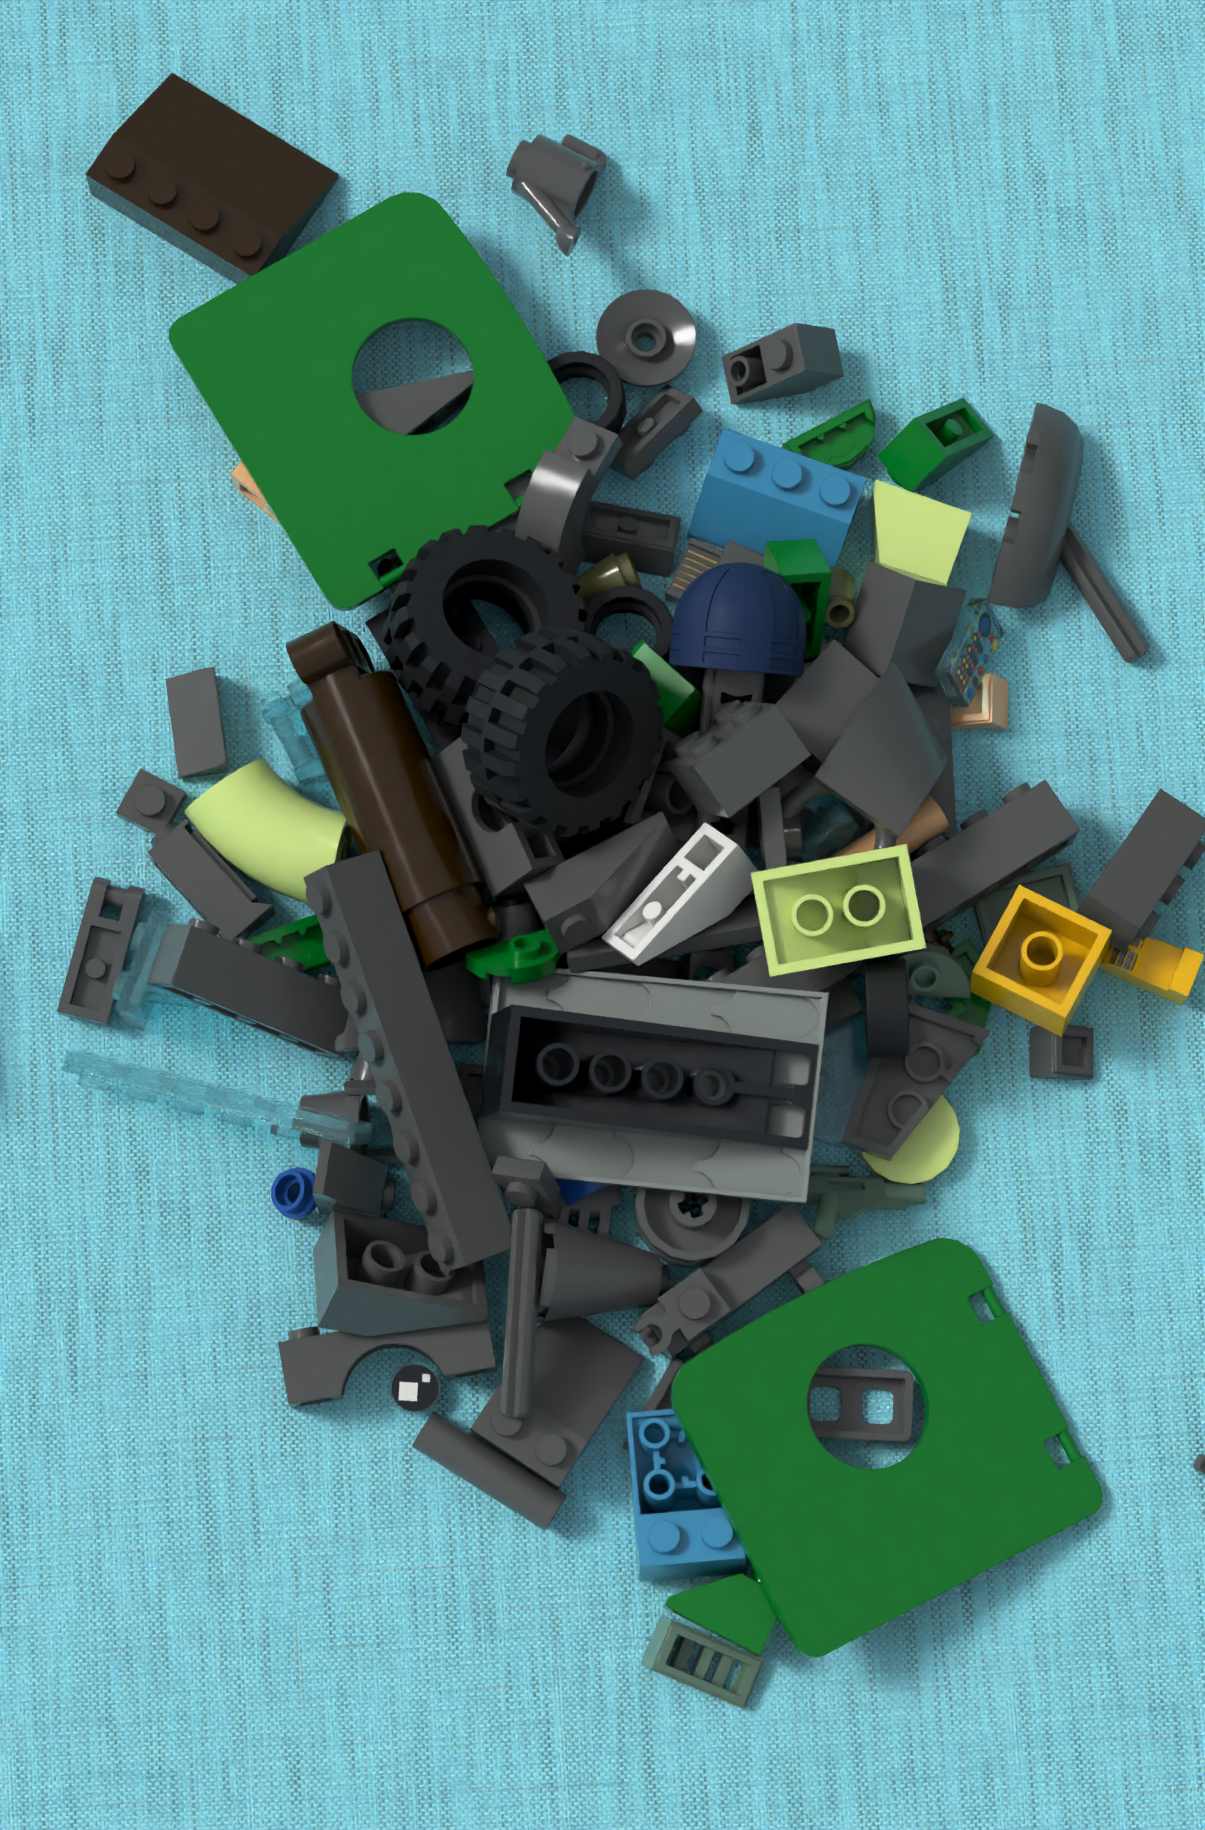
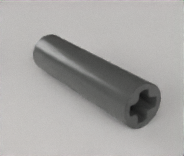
M435 1411L428 1418L412 1445L419 1452L546 1531L567 1497L565 1493Z

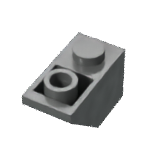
M793 323L722 356L731 404L735 405L808 393L844 377L835 329Z

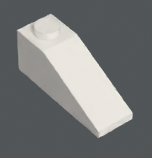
M705 822L601 938L609 946L639 966L729 916L753 889L751 873L758 872V870L737 843Z

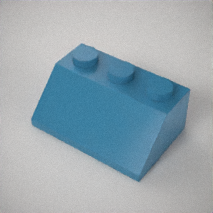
M723 428L709 465L687 536L722 549L725 548L727 541L731 540L763 555L766 542L815 539L829 567H836L859 506L867 478Z

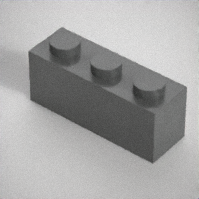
M1160 788L1076 913L1111 929L1110 944L1123 953L1135 936L1144 942L1161 917L1153 911L1159 900L1168 906L1185 881L1177 875L1181 867L1184 865L1192 870L1205 852V842L1200 840L1205 833V818Z

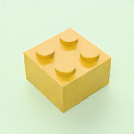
M1019 885L972 971L970 992L1062 1037L1108 951L1112 930Z

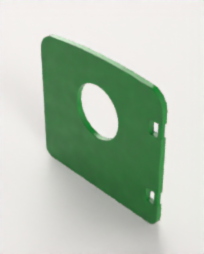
M403 192L385 199L181 316L172 324L169 330V341L176 356L327 602L333 608L340 611L355 609L399 582L410 559L415 558L419 548L429 540L438 541L442 533L455 528L460 529L462 534H465L469 525H486L489 531L518 514L525 494L513 500L505 486L529 472L533 475L544 451L549 450L554 453L575 417L544 355L491 271L440 203L422 193ZM402 322L429 323L449 332L461 343L467 352L473 369L472 392L461 413L446 426L421 435L399 434L376 424L360 407L353 389V369L363 346L382 329ZM395 551L403 565L377 579L370 565Z
M936 1238L882 1258L821 1285L768 1312L687 1361L679 1369L672 1382L670 1399L675 1416L793 1646L799 1654L806 1658L815 1659L838 1649L1093 1515L1102 1504L1103 1494L1101 1487L1084 1456L1082 1457L1068 1430L1069 1426L1008 1312L1006 1313L984 1265L970 1247L958 1240ZM978 1292L982 1293L995 1318L983 1325L968 1300V1297ZM860 1346L877 1348L888 1352L902 1361L919 1383L925 1403L923 1431L913 1450L894 1465L879 1469H863L848 1465L831 1455L822 1446L813 1432L807 1411L809 1385L816 1370L823 1361L842 1349ZM1055 1435L1071 1462L1060 1469H1057L1044 1444V1441Z

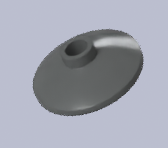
M635 290L621 295L605 309L597 326L596 346L599 356L615 367L621 381L637 387H655L674 380L690 364L696 347V329L690 313L674 297L656 290ZM642 337H648L654 341L655 346L649 351H643L637 347L636 342Z

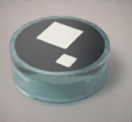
M409 1362L400 1366L393 1373L389 1382V1394L393 1404L401 1412L414 1416L423 1415L437 1405L441 1396V1382L438 1374L429 1365L421 1362Z

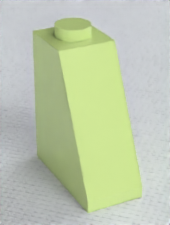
M876 480L869 501L875 561L947 584L972 513Z

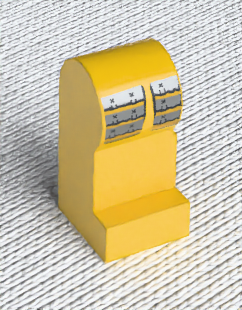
M1135 936L1124 953L1109 943L1108 951L1099 967L1115 977L1182 1006L1190 993L1204 954L1187 947L1181 949L1156 938L1153 940L1148 936L1143 942Z

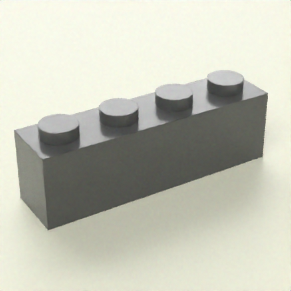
M190 918L188 925L167 924L147 980L148 984L314 1054L344 1058L346 1051H336L335 1048L336 1037L344 1033L349 1015L341 999L339 979L319 974L317 979L304 974L306 967L304 964L283 956H276L275 961L262 956V946L238 937H233L232 942L218 937L219 928L202 920Z

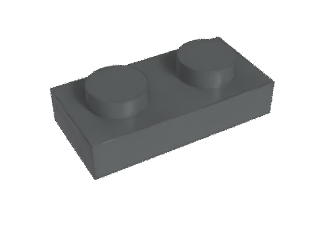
M666 384L618 432L623 444L609 468L631 480H634L640 473L649 469L653 465L655 458L676 438L682 436L689 429L690 424L703 412L695 398Z

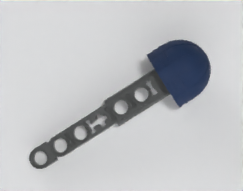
M735 562L711 568L689 584L676 606L672 623L669 665L704 668L699 732L701 735L717 723L714 716L722 708L732 703V701L720 702L721 694L734 697L745 696V701L764 703L766 674L802 677L806 621L801 602L791 586L782 577L763 566ZM755 799L730 818L723 817L724 821L732 823L731 833H723V835L737 843L744 853L749 804H754ZM697 810L695 833L705 822L711 825V822H718L721 816L704 814ZM733 946L684 954L681 979L694 981L699 970L712 966L717 972L728 968L733 973L735 955L729 954Z

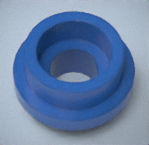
M296 1167L283 1171L276 1177L271 1188V1198L273 1204L283 1216L300 1220L308 1217L316 1209L317 1205L312 1193L315 1173L305 1168Z

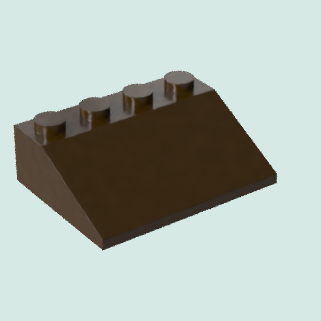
M171 73L117 129L85 174L92 196L235 284L241 283L287 255L339 178V174L174 73Z

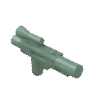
M810 1164L807 1201L803 1204L796 1203V1205H817L813 1232L820 1239H830L834 1236L836 1218H853L860 1215L865 1209L905 1210L906 1204H924L926 1187L925 1184L884 1182V1178L839 1177L848 1176V1166Z

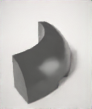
M1036 402L1010 511L1018 513L1019 516L1018 518L1008 516L991 580L987 603L1014 608L1033 607L1045 602L1052 590L1080 478L1084 442L1078 426L1064 412L1046 404Z

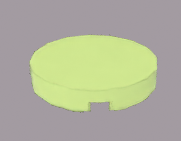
M941 1095L890 1161L859 1151L861 1158L875 1175L884 1178L889 1183L922 1184L930 1182L947 1169L958 1150L960 1128L955 1110L945 1097Z

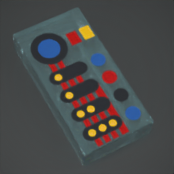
M987 598L970 599L953 633L952 639L935 670V674L953 707L970 706L1004 635V631Z

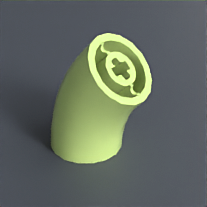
M264 758L257 759L231 773L200 795L184 811L187 818L202 837L228 862L271 890L305 904H308L306 899L307 887L303 877L326 865L351 858L353 835L343 812L320 805L297 792L272 769Z

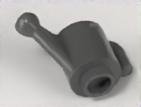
M539 134L532 143L526 140L520 142L509 162L506 176L513 179L512 193L526 199L556 233L557 245L561 252L568 257L581 234V228L576 227L574 221L584 209L599 176L604 171L607 157L600 149L570 134H567L561 143Z

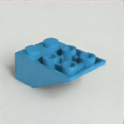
M674 1410L627 1412L626 1423L639 1582L744 1573L746 1562L745 1550L714 1490H708L703 1486L710 1485V1482L681 1428Z

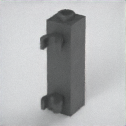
M791 1202L702 1269L729 1306L731 1312L690 1342L685 1340L680 1331L673 1334L670 1346L664 1352L670 1361L687 1349L695 1357L713 1346L714 1343L707 1336L709 1332L787 1273L802 1295L825 1284L823 1279L806 1260L820 1249L822 1243ZM657 1302L641 1314L640 1318L651 1314L660 1316L665 1311ZM653 1326L646 1327L642 1332L638 1333L649 1349L658 1344L662 1339L660 1330Z

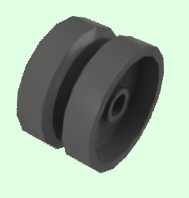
M638 1187L634 1217L638 1235L650 1252L658 1254L660 1259L669 1265L692 1269L707 1266L738 1242L747 1225L751 1202L749 1198ZM686 1201L697 1202L701 1208L700 1215L697 1218H692L690 1211L683 1215L681 1212L683 1203Z

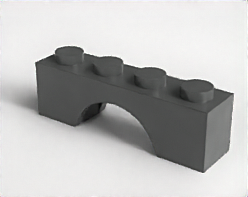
M488 1317L485 1321L375 1336H363L341 1331L320 1335L319 1327H307L289 1331V1340L278 1342L288 1404L291 1409L343 1399L347 1381L356 1366L369 1355L389 1348H404L420 1353L438 1368L445 1380L497 1371Z

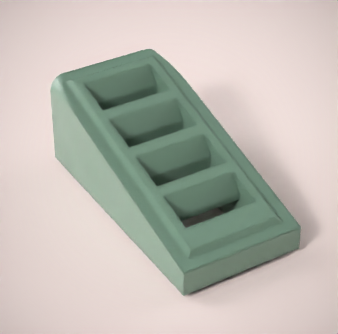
M662 1616L642 1659V1666L744 1709L764 1659ZM680 1635L681 1638L670 1665H667L666 1662L676 1637ZM697 1642L701 1644L690 1674L683 1670L694 1643ZM718 1651L722 1654L709 1683L703 1679L714 1652ZM734 1659L742 1663L732 1688L728 1691L722 1687Z

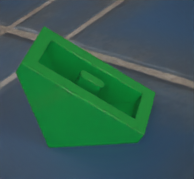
M641 640L631 653L634 658L644 663L649 669L650 679L654 680L657 684L661 700L656 702V704L663 707L664 726L660 727H664L679 737L685 738L700 722L702 692Z

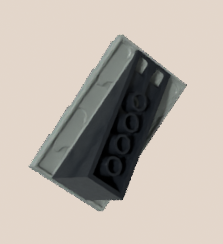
M556 968L553 973L542 979L523 984H511V977L493 975L476 1127L491 1170L494 1168L497 1157L505 1156L546 1162L554 1178L561 1180L777 1202L806 1203L829 993L593 971L570 973L569 969Z

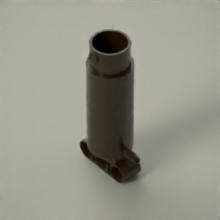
M335 621L286 643V649L295 671L302 682L309 687L313 696L300 710L302 721L360 854L363 855L379 850L422 973H429L465 960L466 953L494 945L501 939L499 933L501 918L494 906L488 908L480 888L485 885V880L394 674L389 671L375 672L371 658L360 638Z

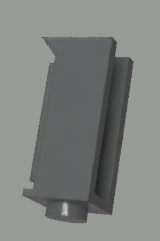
M187 819L178 826L173 822L169 823L152 838L150 843L153 845V848L147 853L153 865L205 922L219 928V937L232 942L233 937L248 939L276 914L273 904L258 903L255 894L196 830L192 831L190 822Z

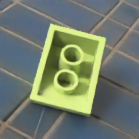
M907 844L751 873L770 977L926 948Z

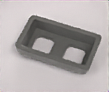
M818 1367L812 1377L807 1395L808 1417L816 1437L908 1441L912 1436L914 1382L912 1373L902 1370ZM829 1387L837 1388L840 1391L841 1413L837 1421H815L811 1418L810 1393L813 1388ZM869 1389L887 1390L892 1393L893 1414L890 1423L872 1424L866 1423L862 1419V1396L864 1391Z

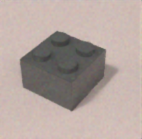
M736 700L722 708L714 716L717 723L702 735L699 731H695L679 741L673 748L677 754L666 761L665 764L700 813L730 818L811 756V754L776 704L755 701L741 703L740 700Z

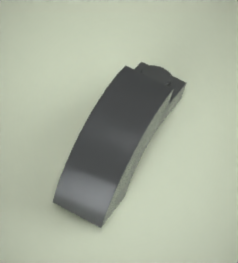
M576 416L554 453L545 450L539 460L523 498L515 531V537L526 540L527 536H530L541 542L539 548L548 555L553 551L564 562L561 568L565 574L571 572L574 575L586 556L582 544V529L589 503L623 444L618 434Z

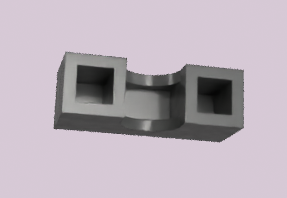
M460 737L431 759L492 897L527 892L523 883L564 862L563 854L552 833L545 834L520 821L514 822L510 816L489 805L485 801V797L477 793L470 780L471 772L466 770L462 751L467 749V744L462 742Z

